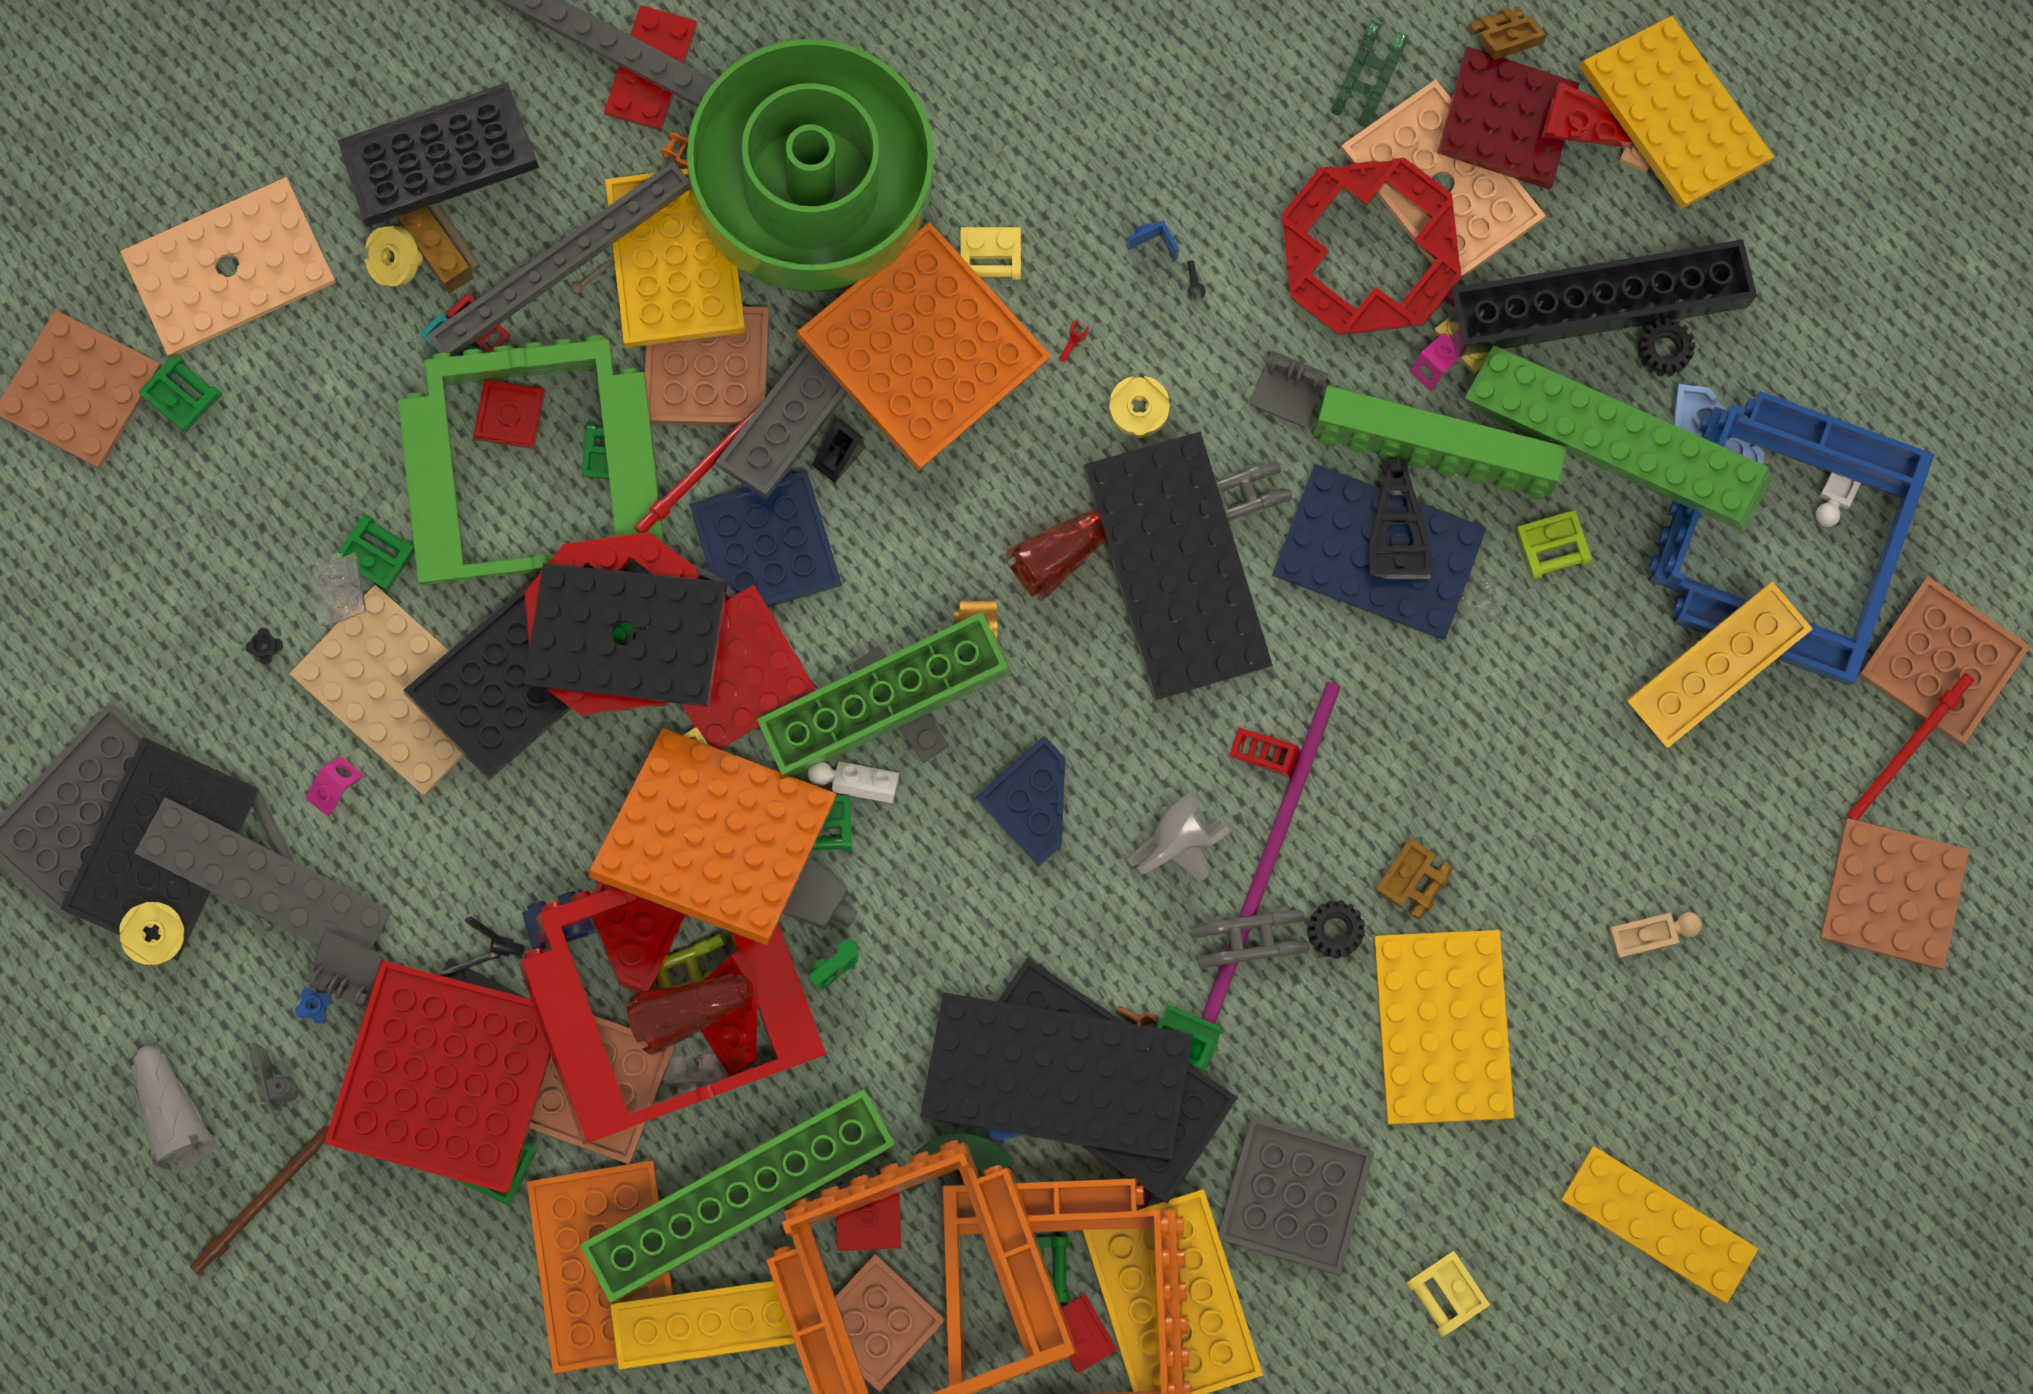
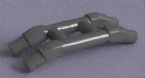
M1277 461L1260 464L1216 481L1228 521L1292 500V492L1289 489L1278 492L1274 491L1257 497L1253 487V481L1281 472V466ZM1240 486L1246 502L1229 508L1223 491Z
M1277 911L1235 919L1218 920L1193 926L1192 930L1195 938L1229 932L1232 951H1223L1198 957L1200 969L1309 952L1310 946L1307 940L1275 944L1272 926L1302 922L1304 920L1303 911ZM1259 928L1262 946L1244 949L1241 930Z

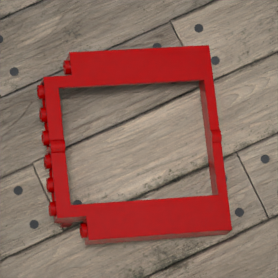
M604 884L601 886L602 892L591 895L590 890L571 896L573 902L562 906L560 901L541 907L543 912L536 916L540 928L536 932L540 944L545 943L548 951L544 952L541 947L524 953L525 959L519 962L518 965L583 1145L826 1055L779 924H777L768 946L731 932L737 952H741L757 977V1007L776 1060L628 1114L562 930L647 899Z

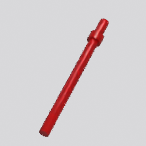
M760 404L662 500L657 499L649 507L650 512L634 526L637 533L647 532L658 520L663 521L671 513L670 508L716 464L718 458Z
M1964 673L1950 691L1946 690L1938 699L1940 703L1846 814L1848 818L1858 821L1950 710L1954 711L1961 703V696L1975 681L1969 674Z

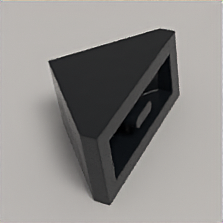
M837 420L813 461L812 466L836 483L865 449L864 437L843 420Z

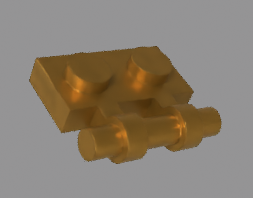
M1507 8L1499 11L1498 15L1492 17L1485 15L1477 18L1476 22L1468 24L1469 34L1475 35L1480 33L1479 43L1494 60L1544 44L1546 37L1543 30L1530 16L1524 18L1521 8L1514 10Z
M1409 838L1375 891L1400 908L1409 898L1415 903L1409 914L1420 920L1425 911H1430L1434 905L1433 899L1440 888H1445L1449 882L1448 876L1452 872L1453 867L1446 862H1442L1438 870L1434 869L1430 864L1436 855ZM1424 875L1430 882L1423 893L1415 889V886Z

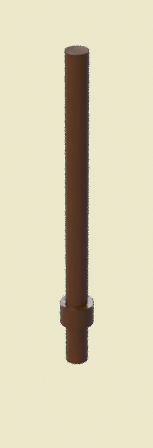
M326 1124L218 1237L214 1236L205 1245L207 1249L189 1266L196 1274L200 1275L216 1257L220 1258L229 1249L227 1245L323 1146L329 1128Z

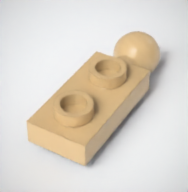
M1692 912L1683 913L1676 922L1673 921L1671 913H1666L1609 928L1616 957L1620 959L1677 945L1680 943L1677 934L1685 937L1696 936L1702 928V922L1699 916Z

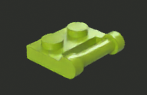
M1576 510L1524 524L1516 528L1532 580L1542 578V574L1581 563L1583 566L1592 563L1591 554ZM1575 544L1577 552L1539 563L1537 554Z

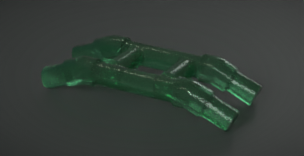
M1372 20L1331 107V112L1334 115H1341L1352 91L1369 97L1358 120V123L1363 127L1369 126L1409 38L1408 35L1398 32L1386 61L1370 55L1382 24ZM1364 65L1380 72L1375 86L1358 80Z

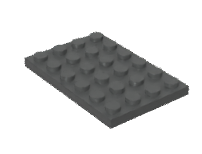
M110 703L0 818V862L70 924H73L79 917L60 908L142 738L151 740Z

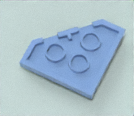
M1678 384L1673 425L1701 437L1702 431H1699L1698 428L1704 413L1709 414L1714 407L1724 408L1709 387ZM1731 436L1727 437L1725 448L1763 464L1764 452L1759 446Z

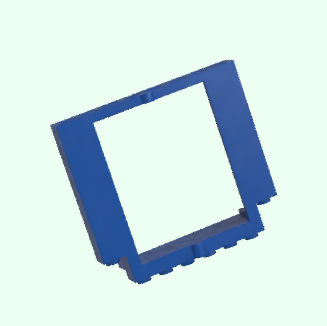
M1759 391L1754 399L1749 398L1745 408L1734 404L1727 411L1714 407L1709 414L1704 413L1698 428L1699 431H1702L1701 437L1724 447L1727 437L1731 436L1901 498L1881 557L1875 568L1874 577L1853 637L1850 638L1808 622L1813 629L1776 659L1850 686L1856 682L1935 454ZM1672 501L1668 515L1673 517L1669 527L1664 526L1661 531L1658 543L1662 544L1659 556L1654 554L1651 559L1648 572H1651L1652 576L1649 582L1684 594V596L1679 595L1675 602L1673 613L1677 614L1674 623L1707 634L1747 600L1686 578L1685 574L1680 573L1700 512Z

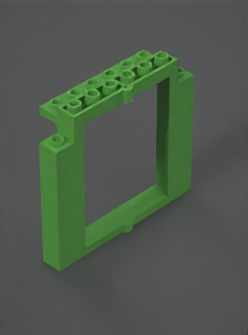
M602 335L585 337V342L573 343V339L556 340L555 345L543 346L541 342L524 344V348L512 349V346H498L493 348L494 352L482 353L480 349L463 351V356L451 357V353H437L432 355L433 359L425 360L429 396L425 397L424 393L406 394V399L398 400L419 584L429 585L541 572L543 563L548 564L554 556L540 555L529 558L464 565L444 386L597 368L615 535L617 537L638 534L634 526L650 512L649 507L657 499L660 500L647 381L644 372H638V368L622 369L619 375H615L616 362L609 339H604ZM658 520L647 532H650L665 544L663 521Z

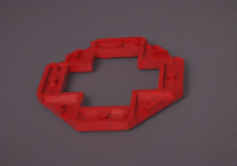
M1405 157L1395 158L1392 161L1375 163L1370 161L1334 168L1332 166L1320 167L1282 213L1291 300L1338 336L1423 326L1444 301L1450 289L1455 287L1461 280L1452 193ZM1387 184L1431 218L1414 239V243L1436 259V261L1400 305L1379 288L1375 287L1359 308L1355 309L1311 275L1328 255L1329 250L1307 234V232L1343 189L1367 207L1383 186Z
M650 532L563 544L548 563L585 568L591 565L595 569L623 571L633 559L653 575L700 579L697 568ZM542 571L525 591L529 648ZM547 689L581 717L591 716L595 713L610 711L613 713L635 710L640 707H657L669 704L668 702Z

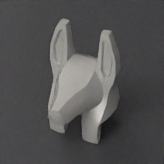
M1188 793L1177 800L1165 812L1156 832L1127 861L1133 867L1144 860L1137 867L1138 871L1143 875L1169 860L1182 867L1200 883L1206 879L1211 869L1203 848L1217 843L1229 830L1225 824H1220L1216 818H1212L1202 826L1194 815L1200 802L1193 793Z

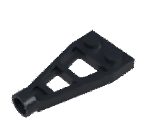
M1401 458L1388 459L1384 461L1385 479L1368 548L1369 579H1431V544L1410 479L1408 461ZM1391 495H1404L1407 501L1408 514H1389V497ZM1389 525H1408L1413 537V544L1411 546H1388L1385 542V537Z

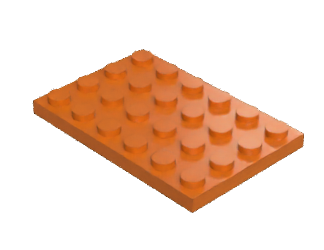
M653 1160L527 1181L553 1374L617 1364L610 1302L582 1252L580 1244L660 1201ZM671 1273L662 1276L615 1303L674 1295Z

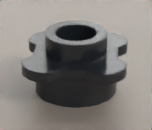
M266 628L259 629L251 641L246 644V651L249 654L256 655L259 658V662L263 665L270 664L273 655L283 649L282 640L275 639ZM263 644H267L266 649H262Z

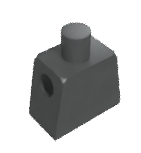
M809 857L783 911V915L827 930L833 919L849 928L858 911L843 903L849 894L848 889Z

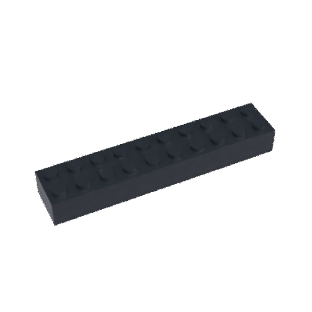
M1742 239L1453 287L1448 292L1444 301L1457 357L1491 351L1493 345L1506 349L1649 325L1659 319L1660 322H1663L1665 318H1670V321L1744 309L1748 308L1754 301L1757 293L1744 240Z

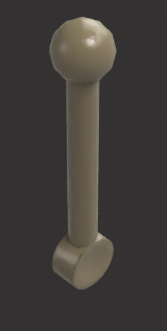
M614 253L611 254L610 260L579 283L574 282L570 287L571 292L579 294L582 291V287L615 263Z

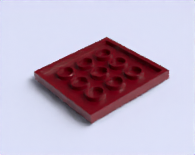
M1467 46L1463 54L1437 153L1550 190L1554 184L1565 140L1543 138L1542 133L1556 86L1562 82L1578 90L1580 83L1502 57L1494 60L1489 53Z

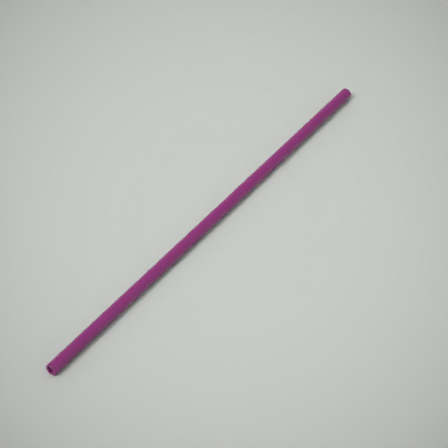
M1326 682L1238 918L1257 914L1341 686L1336 683ZM1251 929L1241 930L1244 946ZM1230 942L1226 951H1232ZM1238 962L1220 966L1201 1019L1216 1024ZM1145 1189L1144 1205H1139V1209L1148 1207L1152 1196Z

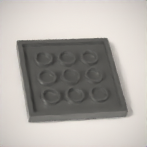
M1251 1116L1218 1232L1220 1241L1340 1276L1374 1152Z

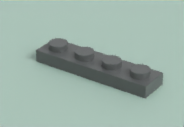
M877 646L853 662V665L859 671L886 658V655ZM928 714L899 727V730L923 764L949 747V744Z

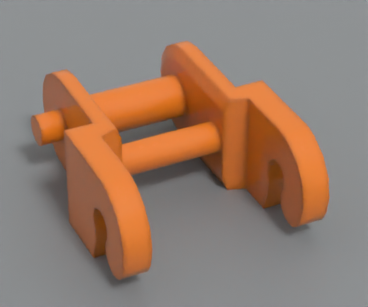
M670 132L671 140L666 148L660 149V152L664 154L663 157L667 158L669 156L674 158L677 165L688 168V161L681 159L686 146H688V137L684 138L678 132ZM677 141L682 143L678 154L672 152Z

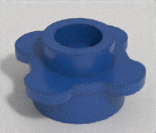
M311 988L303 989L300 994L302 999L300 1005L295 1009V1014L299 1018L308 1017L313 1019L315 1023L323 1022L326 1018L327 1005L331 1003L330 995H327V993H315ZM311 1003H316V1007L311 1008Z

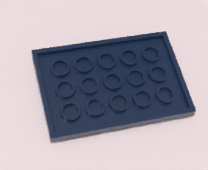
M1315 464L1272 576L1445 641L1487 528L1418 502L1431 544V579H1369L1368 548L1382 489ZM1391 495L1389 497L1388 513L1408 514L1406 497ZM1390 524L1385 537L1386 544L1388 546H1411L1413 544V537L1409 526L1406 524Z

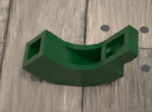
M964 1133L949 1134L935 1138L915 1152V1155L928 1151L930 1156L940 1152L941 1145L958 1140L959 1144L965 1143L968 1145L976 1169L982 1177H984L983 1171L997 1165H1001L1002 1169L1010 1168L1014 1164V1160L992 1141L977 1135ZM923 1183L908 1188L906 1191L912 1195Z

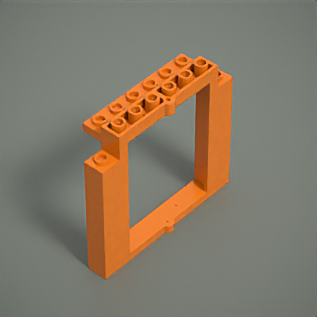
M954 1140L941 1145V1151L930 1156L928 1151L910 1157L911 1163L899 1167L898 1163H894L881 1168V1174L869 1179L868 1174L850 1180L851 1186L839 1190L838 1186H834L821 1191V1197L809 1201L808 1197L790 1204L791 1209L784 1211L786 1221H783L782 1224L786 1235L792 1236L796 1249L792 1250L791 1245L773 1251L774 1257L766 1261L812 1394H869L811 1226L958 1169L1027 1357L931 1394H974L1078 1354L1011 1169H1002L1001 1165H997L984 1170V1177L980 1178L968 1145L965 1143L959 1144L958 1140Z
M1137 1179L1016 1183L1034 1232L1154 1228L1161 1391L1087 1394H1191L1190 1381H1184V1367H1190L1189 1347L1183 1348L1182 1335L1188 1334V1316L1182 1315L1181 1302L1187 1301L1186 1282H1180V1269H1185V1249H1179L1178 1236H1184L1183 1216L1177 1217V1210L1156 1209L1139 1211V1205H1144L1143 1185H1138ZM965 1185L943 1186L949 1387L966 1380L961 1235L982 1234Z

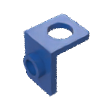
M1164 220L1152 226L1150 223L1144 224L1135 230V234L1127 237L1126 247L1129 250L1161 235L1173 260L1178 259L1179 248Z

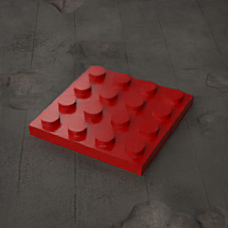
M755 584L725 601L709 707L681 704L693 726L698 728L707 744L717 749L725 747L759 727L758 718L817 691L816 686Z

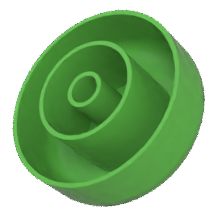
M801 39L776 43L754 51L735 62L717 78L701 100L694 115L688 137L687 158L690 190L698 219L706 234L717 249L738 269L765 284L791 291L826 292L843 289L875 274L892 263L909 245L921 226L929 205L932 190L934 149L930 125L922 105L910 86L897 72L875 56L859 48L829 40Z

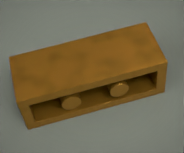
M428 207L397 217L399 224L415 240L417 249L421 251L424 260L448 294L474 278L470 267Z

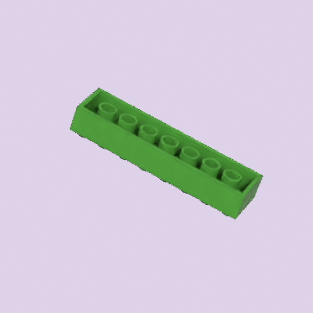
M1328 385L1314 432V437H1318L1319 441L1326 445L1335 446L1337 443L1349 445L1348 448L1353 452L1366 453L1367 450L1376 452L1378 457L1384 460L1393 458L1405 459L1408 461V465L1415 468L1423 469L1427 465L1438 468L1437 472L1442 475L1455 476V473L1467 476V480L1473 483L1483 484L1485 481L1496 483V487L1504 491H1514L1515 488L1527 491L1526 495L1535 499H1543L1544 496L1550 497L1559 481L1567 448Z
M980 612L758 718L757 721L783 776L796 777L807 772L810 767L818 763L828 762L996 682L1012 674V671L987 617L983 612Z

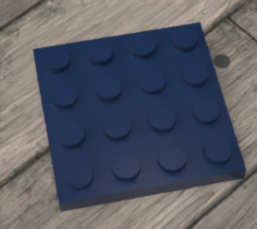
M807 470L784 476L767 499L750 488L745 487L689 504L709 571L723 579L736 595L755 584L768 607H772L842 586Z

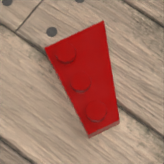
M1562 82L1556 86L1542 133L1543 138L1627 148L1633 143L1604 101Z

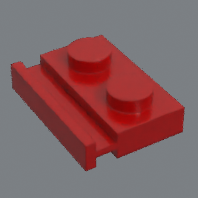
M1086 1294L1062 1307L1078 1354L1068 1357L1077 1374L1118 1350Z

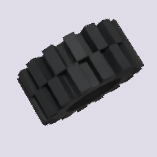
M1665 318L1663 322H1660L1659 319L1653 325L1650 324L1643 332L1637 347L1639 348L1638 358H1642L1641 364L1643 367L1647 365L1649 372H1658L1657 376L1667 374L1669 377L1673 376L1676 372L1677 374L1680 373L1694 355L1693 350L1695 349V342H1692L1694 336L1692 333H1687L1689 328L1686 325L1681 328L1678 326L1680 321L1675 320L1674 323H1670V318ZM1661 338L1671 339L1677 346V354L1671 358L1661 357L1655 350V342Z
M1331 900L1326 904L1318 906L1310 917L1307 928L1309 942L1313 944L1315 951L1322 953L1324 957H1333V959L1345 958L1355 952L1365 936L1364 919H1361L1360 911H1356L1353 908L1354 905L1351 903L1347 905L1342 900L1338 902ZM1332 918L1343 920L1348 927L1347 937L1341 941L1330 940L1324 932L1325 923Z

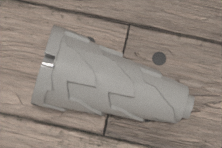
M145 1046L135 1052L136 1056L133 1059L132 1070L137 1083L142 1120L151 1149V1161L155 1170L171 1172L169 1166L171 1163H177L180 1170L203 1160L213 1152L212 1147L216 1148L214 1137L206 1128L196 1106L190 1101L185 1088L176 1078L165 1053H161L160 1049H156L153 1046Z

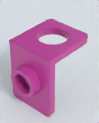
M1443 333L1420 353L1409 372L1427 389L1432 391L1443 374L1463 356L1457 357L1454 340ZM1420 366L1427 367L1431 371L1433 378H1425L1420 371Z
M338 757L321 768L306 795V799L326 816H329L334 811L344 791L361 780L363 774L343 757ZM335 768L347 770L351 777L347 778L339 775Z

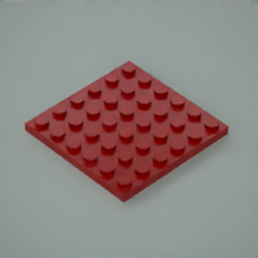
M382 960L324 1144L509 1194L551 1057L531 999Z

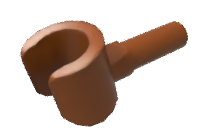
M1118 1006L1116 1009V1013L1132 1020L1137 1025L1147 1026L1149 1023L1158 1025V1021L1151 1013L1139 1015L1121 1006Z

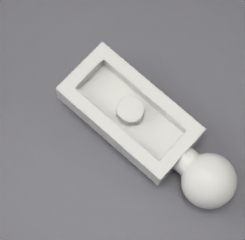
M1830 473L1819 496L1827 500V503H1823L1817 508L1815 514L1817 522L1824 527H1831L1837 524L1840 519L1838 507L1845 510L1850 507L1861 483Z
M839 761L836 770H832L826 762L810 767L808 769V778L811 783L817 786L833 782L832 792L893 803L899 773Z

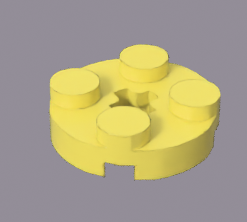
M403 226L377 228L366 241L365 249H369V258L365 259L366 267L370 276L378 284L391 287L405 285L413 279L417 272V267L422 264V253L417 249L416 242L411 234ZM390 250L394 253V262L389 260L391 257Z
M1133 376L1122 380L1111 393L1109 412L1114 425L1123 433L1137 438L1156 433L1164 426L1168 419L1170 407L1168 393L1161 383L1151 377L1134 378ZM1143 400L1146 402L1145 412L1139 411L1136 413L1133 411V401L1140 403Z
M146 902L133 907L124 916L120 924V941L124 952L134 961L144 965H159L171 960L180 951L184 942L185 927L179 914L170 906L159 902ZM154 925H157L159 927L158 933L161 935L158 941L152 939L150 943L145 940L147 934L144 932V928L146 926L152 928Z

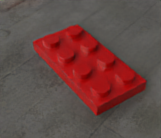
M640 5L630 35L685 63L698 24L696 20ZM619 66L604 109V115L662 131L673 94Z

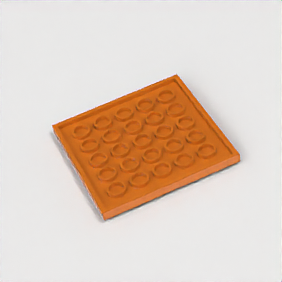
M931 222L916 233L909 245L892 263L875 274L856 282L796 333L797 338L918 471L1051 357Z
M662 728L589 870V877L768 946L832 809L836 793L789 775L783 776L781 772Z

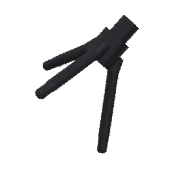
M472 916L466 917L465 922L491 939L489 953L441 971L440 976L446 977L483 962L498 959L501 955L509 957L511 954L522 957L524 945L514 943L512 938L498 935Z

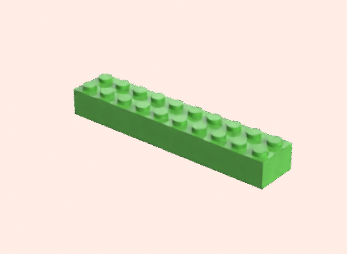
M1494 345L1465 397L1470 408L1480 414L1538 440L1567 447L1566 452L1742 532L1745 531L1773 479L1768 466Z
M863 1089L580 1244V1248L610 1304H614L784 1210L792 1202L811 1195L894 1148L895 1143L868 1094Z

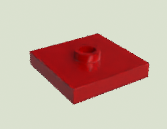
M484 380L473 435L474 440L535 449L545 389Z
M838 1186V1187H839V1190H841V1189H844V1188L849 1187V1186ZM900 1192L836 1216L837 1251L901 1249Z

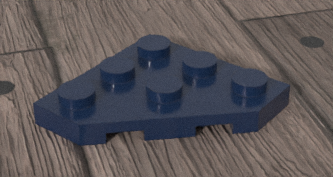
M1043 736L976 796L979 804L1037 867L1042 865L1062 845L1066 758L1046 736Z

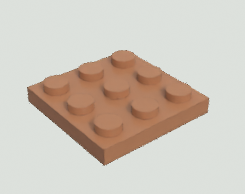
M876 1254L835 1297L862 1375L879 1392L946 1321Z

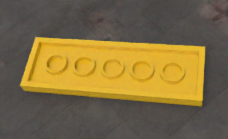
M1770 581L1626 701L1664 746L1669 748L1813 628L1775 583Z
M1595 1146L1589 1151L1560 1200L1725 1304L1728 1303L1758 1251V1248Z
M774 1281L610 1304L618 1370L795 1344Z

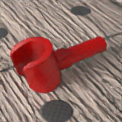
M1078 320L1072 323L1069 332L1070 339L1058 360L1064 363L1076 344L1084 341L1088 334V326L1083 333H1077L1074 330L1078 325Z

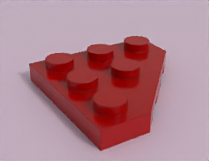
M598 881L591 895L602 892L601 886L605 883ZM645 900L592 919L620 986L647 997L649 996L685 921L686 914L650 900Z
M739 951L730 955L681 999L729 1076L744 1072L757 1060V977Z

